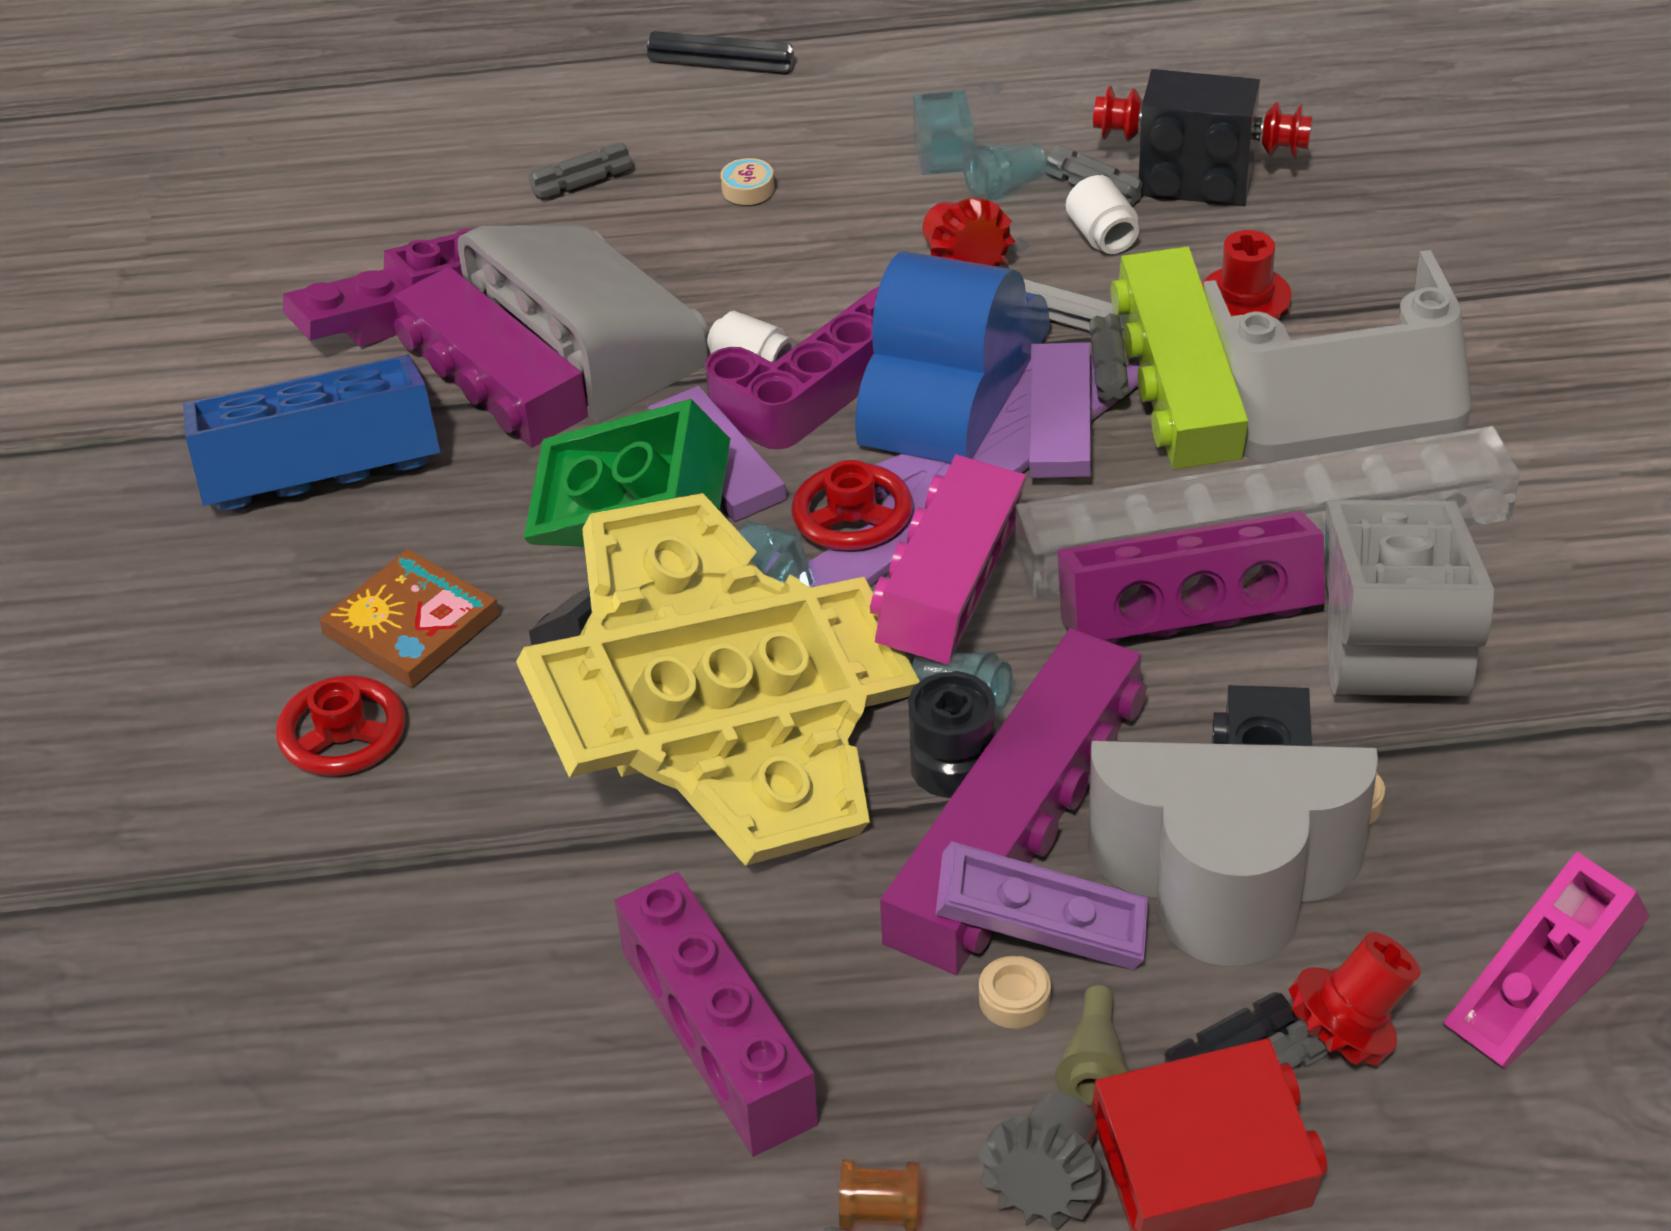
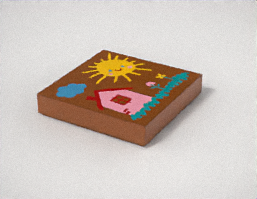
M407 548L319 618L323 635L412 688L499 615L497 599Z

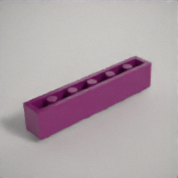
M1072 628L1068 630L880 899L883 945L956 976L972 952L980 954L985 949L993 933L992 930L935 915L943 851L953 841L1031 864L1036 855L1045 856L1055 840L1060 818L1067 808L1075 810L1084 797L1089 774L1091 773L1092 741H1117L1118 730L1126 719L1133 721L1143 706L1147 686L1145 683L1140 682L1141 653Z

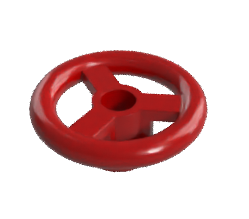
M845 460L820 470L806 479L793 497L791 513L798 530L810 541L830 549L861 550L882 544L898 534L911 516L913 499L907 484L894 472L862 461ZM875 484L884 487L891 493L895 502L894 509L876 504ZM826 488L827 506L810 513L809 507L813 498ZM864 520L876 525L872 528L855 532H841L827 528L841 521L854 522Z
M355 675L326 678L305 687L287 702L277 720L276 741L283 756L301 770L322 776H341L356 773L380 762L396 747L405 728L404 706L398 695L391 688L372 678ZM361 696L371 698L381 705L385 711L386 723L365 718ZM309 709L314 730L297 740L295 734L296 725L303 713ZM351 739L371 742L367 747L347 755L322 756L316 754L333 742L341 743Z

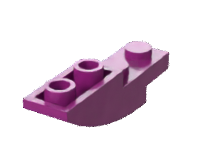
M462 229L457 231L456 234L431 240H414L405 246L384 250L383 270L364 271L355 277L329 283H313L307 286V288L283 293V313L309 340L346 332L359 347L396 336L394 321L398 318L393 295L448 266L463 277L458 252V238L472 229Z

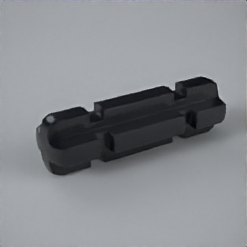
M1270 993L1252 1003L1254 1011L1251 1012L1249 1008L1245 1007L1196 1033L1197 1042L1194 1043L1193 1039L1187 1038L1170 1047L1164 1053L1165 1063L1263 1040L1277 1032L1286 1035L1288 1034L1287 1027L1296 1022L1297 1016H1295L1291 1009L1292 1004L1288 1002L1282 993Z

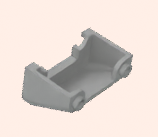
M583 225L479 226L459 236L458 252L463 278L507 313H513L557 350L558 354L582 372L584 388L588 396L586 397L588 417L598 424L705 366L708 358L706 339L708 338L709 331L702 315L696 309H689L606 243L597 231H591Z

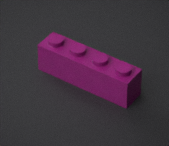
M450 266L393 295L398 318L394 321V328L404 347L408 350H416L429 362L437 375L448 377L460 387L465 397L472 404H480L492 414L505 432H513L528 446L533 448L542 443L543 439L555 436L588 417L582 372Z

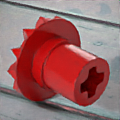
M968 198L957 203L947 201L938 203L928 211L922 225L923 237L930 245L931 256L999 267L1001 265H1008L1006 258L1008 248L1016 243L1010 234V224L1013 221L1003 212L999 205L984 198Z
M1241 230L1227 236L1223 246L1222 268L1211 273L1203 281V289L1205 281L1216 280L1231 316L1244 315L1250 312H1263L1279 320L1280 316L1289 314L1291 289L1283 277L1273 272L1275 258V242L1269 235L1256 230Z
M1369 932L1339 968L1332 971L1320 967H1309L1302 970L1288 989L1294 1001L1291 1009L1295 1016L1308 1024V1035L1318 1036L1325 1042L1329 1052L1337 1050L1349 1062L1356 1065L1363 1061L1367 1064L1378 1066L1396 1048L1397 1034L1390 1020L1391 1011L1420 977V967L1408 950L1396 940L1385 934Z

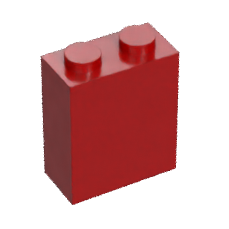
M1270 1038L1095 1080L1091 1111L1097 1123L1096 1133L1130 1231H1218L1313 1207L1322 1177L1327 1174L1325 1150L1315 1130L1306 1131L1297 1109L1301 1102L1297 1078L1289 1063H1279Z

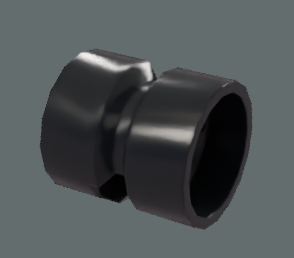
M960 671L938 672L925 677L913 687L908 698L911 775L919 787L932 795L951 798L996 732V704L993 691L985 681L977 676Z

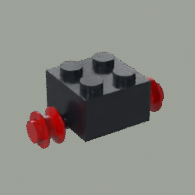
M1151 69L1143 100L1136 88L1131 90L1127 98H1116L1112 86H1108L1106 96L1096 97L1093 112V128L1102 129V140H1106L1112 130L1123 131L1128 143L1133 140L1141 128L1139 178L1143 182L1142 196L1245 207L1253 172L1255 140L1260 141L1262 134V145L1270 157L1280 146L1289 147L1293 159H1296L1298 148L1309 149L1313 117L1303 116V104L1298 106L1294 114H1282L1279 102H1275L1267 110L1263 123V117H1257L1260 79Z

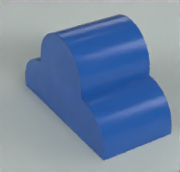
M907 251L899 252L890 261L885 270L875 301L872 323L874 354L863 375L856 407L855 429L857 445L948 463L952 462L956 454L972 459L1031 361V344H1041L1050 329L1049 310L1045 298L1040 294L1026 292L1024 279L1018 270Z

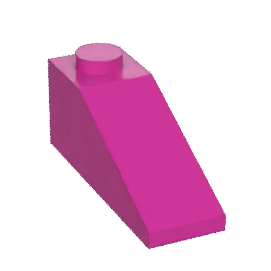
M1576 851L1443 1024L1505 1070L1608 972L1650 916L1638 892Z

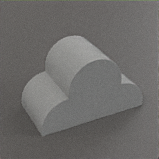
M1326 500L1325 560L1329 592L1328 665L1332 693L1334 695L1469 696L1472 692L1476 676L1478 647L1485 646L1490 633L1495 589L1456 501Z
M1092 741L1088 831L1090 856L1098 871L1115 886L1137 895L1158 898V916L1161 926L1168 938L1186 954L1209 964L1228 967L1247 966L1265 961L1279 953L1291 941L1297 929L1301 902L1317 901L1331 897L1347 888L1360 873L1364 862L1378 766L1377 748Z

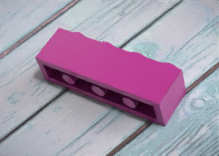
M956 454L944 476L934 475L927 493L925 509L917 507L908 531L907 543L899 541L890 564L889 578L881 576L874 589L870 604V614L879 616L875 643L949 665L1016 526L1026 474Z

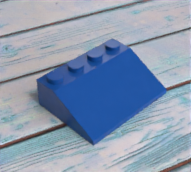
M409 354L183 403L185 437L202 504L206 506L216 503L218 510H229L248 505L253 501L252 495L273 490L280 497L297 495L312 488L311 482L334 477L336 483L362 480L370 476L369 469L393 464L395 470L420 467L429 462V455L440 453L426 386Z

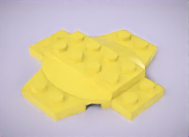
M703 493L591 513L582 530L592 614L587 620L580 636L524 647L516 661L569 778L617 767L621 777L641 772L659 783L675 788L686 798L745 866L860 835L870 820L857 747L849 745L848 738L853 732L855 724L862 716L865 707L909 697L913 687L920 682L904 651L874 642L879 616L870 614L873 592L866 578L859 577L810 587L790 574L784 583L764 575L752 562L757 551Z

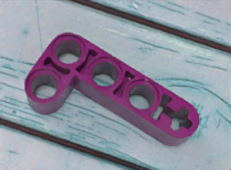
M879 286L872 289L774 363L742 347H726L713 352L707 358L705 364L708 397L744 437L768 449H784L797 444L858 397L863 375L874 354L872 323Z

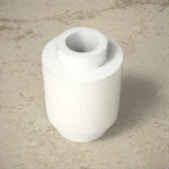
M1103 175L1091 176L1080 181L1071 190L1066 200V211L1095 249L1102 250L1107 254H1117L1125 251L1135 242L1139 234L1138 215L1110 178Z
M730 311L723 318L716 320L709 331L707 339L710 355L721 348L742 347L772 363L796 347L795 340L788 337L783 328L737 311Z

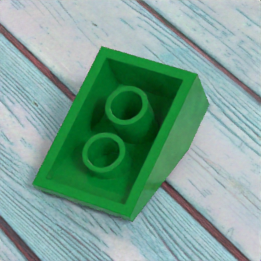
M692 399L545 438L542 441L524 539L534 545L584 547L582 528L591 513L701 493L720 511L731 438Z

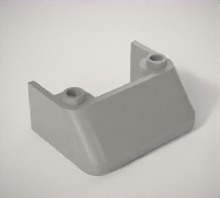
M1431 250L1419 252L1415 289L1407 294L1400 303L1399 319L1402 324L1298 339H1290L1285 326L1269 314L1250 312L1244 315L1231 316L1216 280L1204 282V292L1248 418L1243 451L1245 457L1261 463H1277L1452 437L1463 432L1468 426L1472 400L1461 307Z

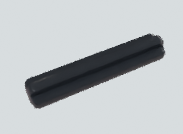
M659 31L651 32L647 40L648 59L656 62L778 73L790 72L794 63V48L790 43Z

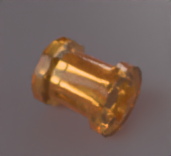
M854 1159L842 1160L839 1187V1226L841 1229L852 1230L856 1222L903 1224L905 1231H918L920 1162L908 1161L904 1169L858 1167Z

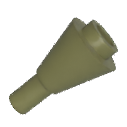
M1093 985L1086 989L1082 1019L1055 1071V1081L1059 1090L1062 1093L1075 1096L1086 1105L1092 1104L1095 1080L1128 1072L1114 1025L1111 1022L1113 993L1109 988L1102 985Z

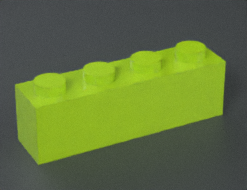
M1189 246L1122 255L1119 280L1111 282V301L1115 315H1124L1126 321L1124 325V342L1129 358L1137 357L1140 367L1138 368L1137 379L1141 399L1143 402L1151 401L1154 410L1151 416V424L1156 446H1165L1172 470L1241 460L1248 418Z

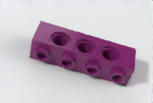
M1302 511L1057 550L1061 620L1068 630L1072 628L1113 644L1117 643L1121 637L1145 633L1153 636H1170L1181 631L1182 627L1206 623L1214 626H1230L1239 623L1243 617L1266 613L1276 616H1290L1301 612L1303 607L1325 604L1324 533ZM1262 564L1259 572L1253 578L1243 581L1246 573L1251 568ZM1201 574L1195 586L1181 591L1188 579ZM1141 584L1133 597L1119 601L1126 589L1133 585Z
M679 871L614 899L624 956L752 1157L818 1126L813 1070Z

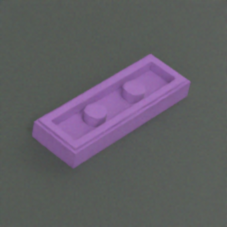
M1090 342L1031 344L1030 478L1091 477Z
M699 385L647 407L648 410L692 399L731 438L720 506L734 522L787 499L786 486L782 479Z
M953 841L943 851L935 915L1134 970L1144 961L1148 897Z

